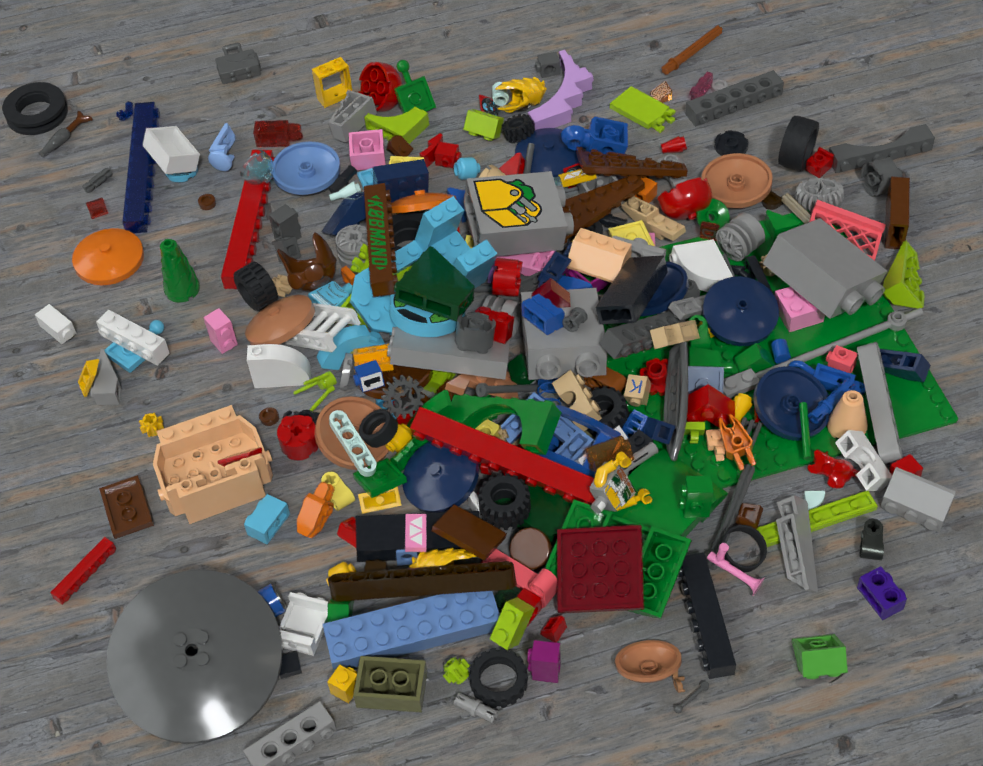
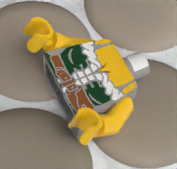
M619 452L616 455V460L604 462L596 470L595 478L590 486V492L595 498V501L591 504V509L598 514L603 510L616 512L634 506L638 501L649 504L653 500L651 496H646L650 494L647 489L639 490L638 495L635 496L636 490L623 468L630 466L632 461L624 452Z

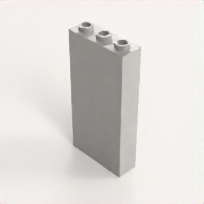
M396 326L392 328L387 356L391 357V365L505 380L510 339L506 344L494 341L493 346L488 349V353L481 354L477 351L459 350L455 342L456 330L439 337H420L406 333Z

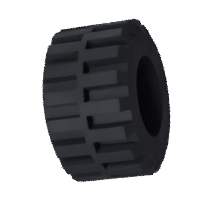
M252 261L234 272L235 285L244 301L253 310L260 311L278 300L273 280L257 262Z
M603 386L601 389L596 387L594 391H591L593 395L591 399L592 401L595 400L601 410L598 412L612 410L608 415L602 416L599 422L612 429L616 426H620L622 429L630 415L624 396L613 387L610 389L607 386ZM589 428L586 430L594 437L598 434Z
M505 473V476H501V474H497L495 478L491 476L488 482L484 481L482 483L483 487L479 489L478 501L480 515H482V519L485 522L487 521V523L494 525L498 529L504 528V530H508L509 527H512V529L517 528V524L522 525L524 519H528L531 511L530 492L528 485H525L523 479L518 480V476L513 475L511 477L510 474ZM509 498L514 500V502L508 505H499L495 503L499 499Z

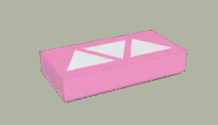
M406 514L405 552H426V514Z

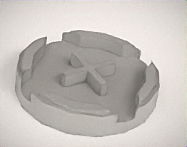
M351 353L345 354L339 390L346 391L348 389L353 354Z

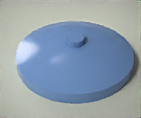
M310 141L296 143L283 149L275 157L272 163L273 179L279 188L288 193L297 195L314 194L328 188L336 181L340 174V160L337 153L326 144Z

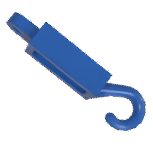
M794 360L788 365L790 367H799L812 374L828 391L833 392L841 385L837 381L844 382L846 378H849L856 385L853 389L854 391L859 392L861 395L866 393L864 383L854 380L856 376L854 374L819 363L816 370L800 360Z

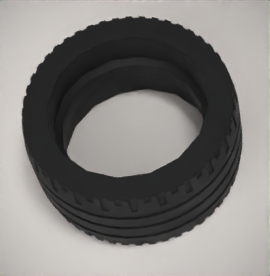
M801 116L792 117L781 143L778 156L779 165L796 171L805 170L807 160L811 157L815 147L819 122Z

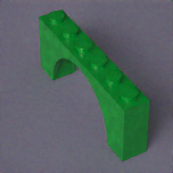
M463 394L453 396L451 401L452 407L446 417L475 429L491 417L501 414L516 415L520 417L522 423V436L519 444L527 451L546 455L562 412L556 407L554 402L549 400L543 402L533 399H504L498 396L491 398Z

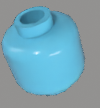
M473 157L459 158L454 164V173L460 180L476 178L477 174L480 173V164Z

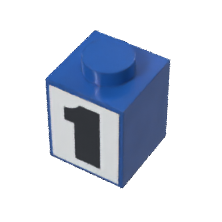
M376 360L354 367L355 375H353L355 386H359L362 393L385 386L382 370Z

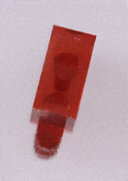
M288 120L255 121L253 134L256 147L290 146V141H298L303 137V134L300 132V124L289 123Z

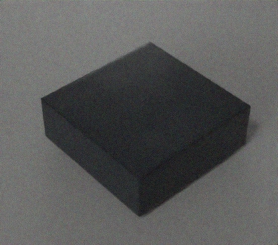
M297 651L283 655L280 678L283 679L302 674Z

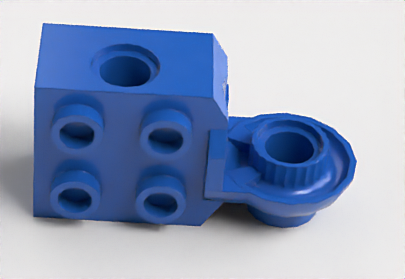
M595 116L591 119L589 129L577 125L568 126L561 132V139L570 150H576V147H583L588 152L596 149L603 154L607 152L625 154L628 147V123Z

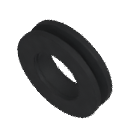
M35 82L23 85L12 91L5 98L2 111L8 126L14 132L22 135H39L59 126L67 116L68 106L64 94L59 87L51 83ZM46 102L50 104L46 110L39 114H21V111L32 103Z

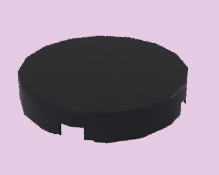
M728 130L723 134L717 135L714 148L721 156L734 153L745 154L748 150L749 141L743 133Z

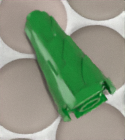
M165 239L160 244L161 271L165 296L173 302H187L190 296L194 298L200 291L199 280L177 242L172 239Z

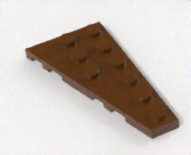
M576 147V154L582 172L586 175L603 174L605 176H612V174H618L624 177L630 175H639L640 177L648 175L663 178L664 176H671L673 178L687 177L688 170L684 163L666 160L658 163L652 160V158L647 157L645 160H639L634 155L616 152L603 154L596 149L588 152L582 151L583 147Z
M630 175L566 199L565 206L562 208L564 213L570 212L572 214L574 231L573 234L566 235L564 244L567 243V239L571 236L575 237L580 228L590 227L609 214L610 209L619 207L623 200L630 199L645 189V183L640 176Z

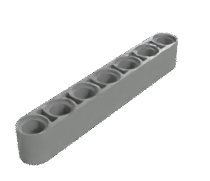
M873 342L857 347L879 457L886 464L902 459L903 454L878 343Z

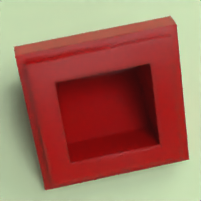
M563 616L550 617L540 634L557 643L567 628L565 618Z

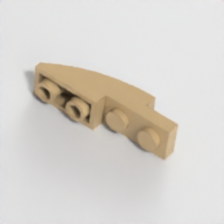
M635 196L621 205L622 209L635 222L642 220L647 231L655 233V237L660 240L666 237L674 241L686 232L684 225L659 214V208Z

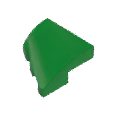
M413 438L390 461L402 472L405 470L411 456L429 441Z

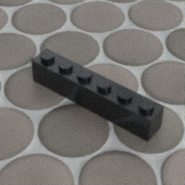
M705 552L686 555L678 577H682L683 596L686 595L688 599L686 601L687 613L692 614V631L697 633V650L702 652L703 655L701 659L702 669L704 672L707 671L709 679L735 675L736 662Z

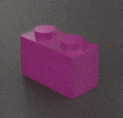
M534 640L533 648L528 649L527 657L529 662L528 672H532V680L558 683L561 667L560 643Z

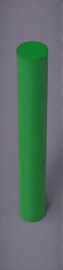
M806 402L799 403L803 459L809 460L812 456L808 407Z

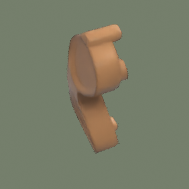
M677 670L672 675L674 687L678 693L685 692L681 682L685 681L684 676L678 677Z

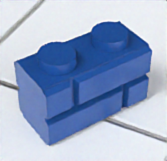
M540 294L532 296L531 299L528 298L522 302V316L546 335L563 328L565 313L562 308H557L553 305L550 299H545Z

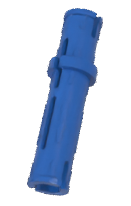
M846 378L825 400L822 399L818 406L808 414L810 421L818 424L825 415L830 414L843 394L856 387L854 382Z

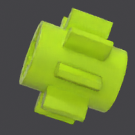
M453 657L443 666L445 671L443 677L448 683L461 684L469 677L468 668L470 665L464 658L457 659Z

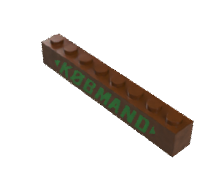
M385 183L364 186L371 289L373 297L396 294L394 286L398 281V277L394 273L398 272L396 262H393L396 260L395 249H392L395 248L394 237H391L394 236L393 225H390L393 224L392 213H389L392 212L391 201H389L391 200L390 190H386Z

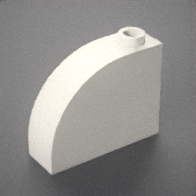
M714 239L675 245L669 255L670 262L680 265L686 271L688 279L696 282L699 290L708 292L717 282L733 277Z
M278 344L248 345L247 363L254 388L301 386L303 382L311 379L312 370L310 362L296 349Z

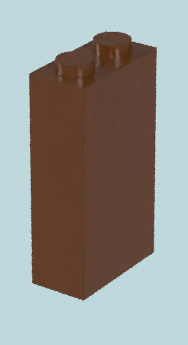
M891 176L886 198L885 248L899 250L902 243L906 241L909 228L910 178Z

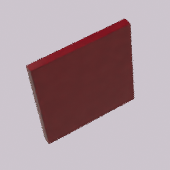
M641 525L557 529V601L559 614L644 610Z

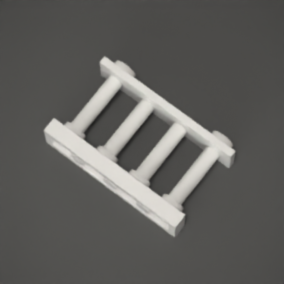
M313 303L315 307L314 320L300 333L286 341L285 344L333 352L337 348L333 338L347 324L359 326L361 322L357 317L356 311L351 308ZM323 320H326L316 331H313ZM335 322H338L328 333H325Z

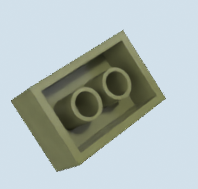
M360 656L353 695L356 707L422 713L428 673L426 661Z

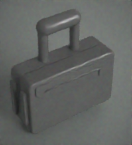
M238 42L223 46L222 50L225 56L215 59L222 84L261 75L262 69L257 53L253 49L242 51L241 44ZM236 49L239 51L238 53L228 54V51Z

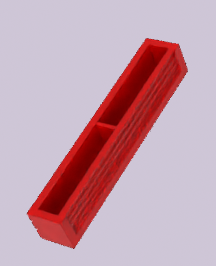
M104 537L50 592L53 599L62 605L67 602L70 596L77 592L83 583L87 582L88 578L97 571L101 564H104L106 559L114 554L116 550L114 543Z

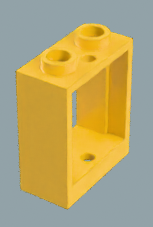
M342 57L312 69L317 99L324 108L345 99L347 90L352 91L349 66ZM340 72L341 84L324 90L322 79Z

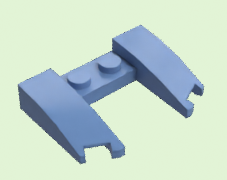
M535 392L526 399L545 401ZM511 415L501 425V429H506L509 438H506V441L510 444H513L522 436L521 419L516 415ZM560 416L554 436L562 441L563 444L555 453L575 461L591 448L594 439L569 419Z

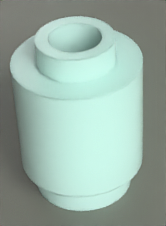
M497 82L492 86V99L496 105L504 106L509 100V89L495 90L497 86L502 84V82Z

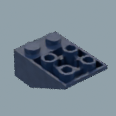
M358 191L344 198L323 228L322 233L336 236L342 228L349 225H359L360 221L366 220L364 192Z

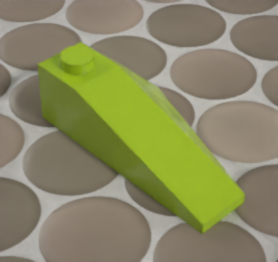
M907 240L902 243L884 280L883 287H885L883 295L893 305L918 309L924 307L925 296L924 291H920L919 287L922 284V279L917 272L920 269L918 255Z

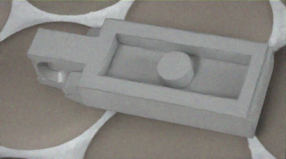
M694 297L674 301L668 308L676 318L684 320L694 315H702L704 299L696 300Z

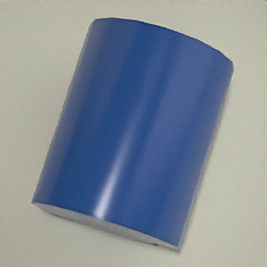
M776 339L771 343L773 356L777 364L788 361L791 358L785 339Z

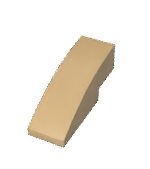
M695 320L650 330L655 349L700 338Z

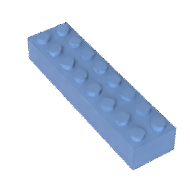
M493 591L435 595L322 625L333 672H335L339 665L345 668L358 667L360 656L394 658L491 633L500 615Z

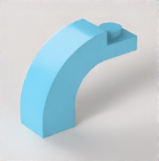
M353 325L343 328L333 338V342L337 347L333 352L319 350L317 359L321 368L339 370L346 353L352 352L353 349L385 343L380 333L369 332L366 325Z

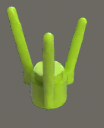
M330 371L303 382L305 386L293 392L296 395L317 384L321 390L326 389L325 393L309 409L312 412L329 393L335 390L334 385L337 384V381Z

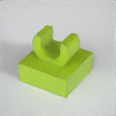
M686 422L684 435H690L691 444H698L699 435H704L705 422Z

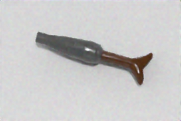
M77 111L76 119L68 127L59 129L39 152V155L44 157L52 150L61 146L70 138V133L78 125L92 121V117L84 116L82 112Z

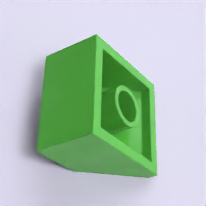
M835 634L792 639L798 670L803 677L817 679L822 675L838 677L841 673H848L846 647Z

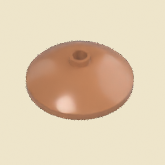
M645 640L632 643L624 647L615 658V665L619 674L639 683H653L664 680L673 675L682 663L681 653L678 648L670 643L659 640Z

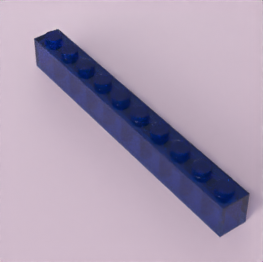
M155 102L135 103L122 221L124 229L133 234L147 233L148 225L151 223L149 213L152 212L150 200H153L151 188H154L152 176H155L153 164H156V161L143 147L146 128L159 127L158 118H160L159 108H156Z

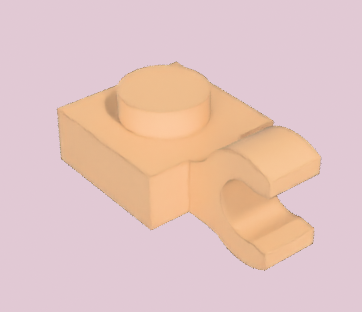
M720 429L706 430L705 437L708 451L714 450L716 461H724L725 449L720 436Z

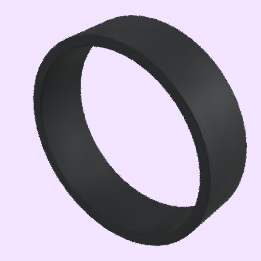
M733 526L722 536L719 546L721 543H725L729 533L735 531L745 532L758 543L760 560L756 565L743 566L733 561L727 552L724 559L744 573L751 572L766 558L767 545L765 539L759 531L751 526Z

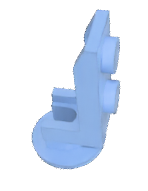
M228 123L224 124L209 149L208 161L215 169L220 171H228L232 167L234 155H227L236 137Z

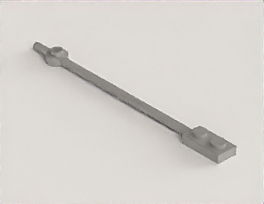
M918 308L906 314L897 311L892 312L888 315L886 322L757 373H754L750 368L725 378L723 381V394L731 399L739 393L751 391L756 388L760 379L768 371L777 367L788 366L794 360L806 362L829 351H833L836 345L843 347L889 328L894 331L903 330L907 321L923 315V310Z

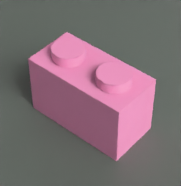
M220 308L203 317L210 341L222 354L238 345L232 323Z

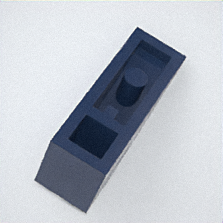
M880 349L885 373L906 380L925 382L931 365L922 354Z

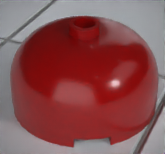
M371 62L367 64L359 78L361 80V91H358V93L372 97L375 106H378L376 108L377 112H386L393 109L398 104L394 88L402 85L399 72L387 63Z
M699 177L679 183L669 193L664 191L657 198L663 213L668 218L673 220H693L697 218V211L704 210L710 205L712 190L707 178L702 180Z

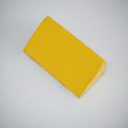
M99 359L86 361L79 377L78 384L84 397L88 396L95 379Z
M398 487L374 498H371L367 493L358 494L362 514L402 506Z

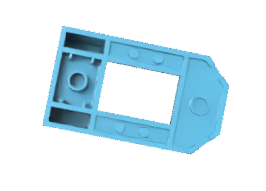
M452 196L423 213L415 240L395 251L396 260L393 262H396L397 272L399 273L411 266L420 258L422 252H425L429 246H432L476 288L486 282L498 254L487 239L473 248L469 247L457 231L464 209L455 197ZM368 267L355 275L350 303L371 331L378 333L381 331L392 335V328L396 327L390 317L391 295L373 297Z

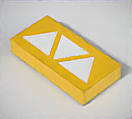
M582 169L558 175L563 187L597 179L596 174L586 175L582 172Z

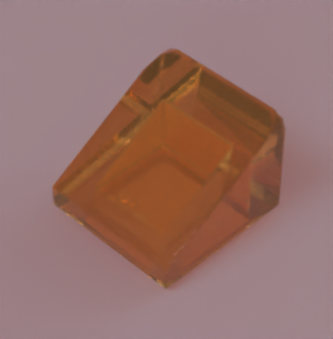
M664 81L652 90L650 95L652 98L663 103L672 100V89Z

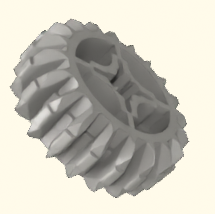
M815 177V179L809 178L808 181L804 180L802 183H799L795 196L796 201L811 212L817 200L837 207L841 206L844 199V189L841 183L836 182L835 179Z

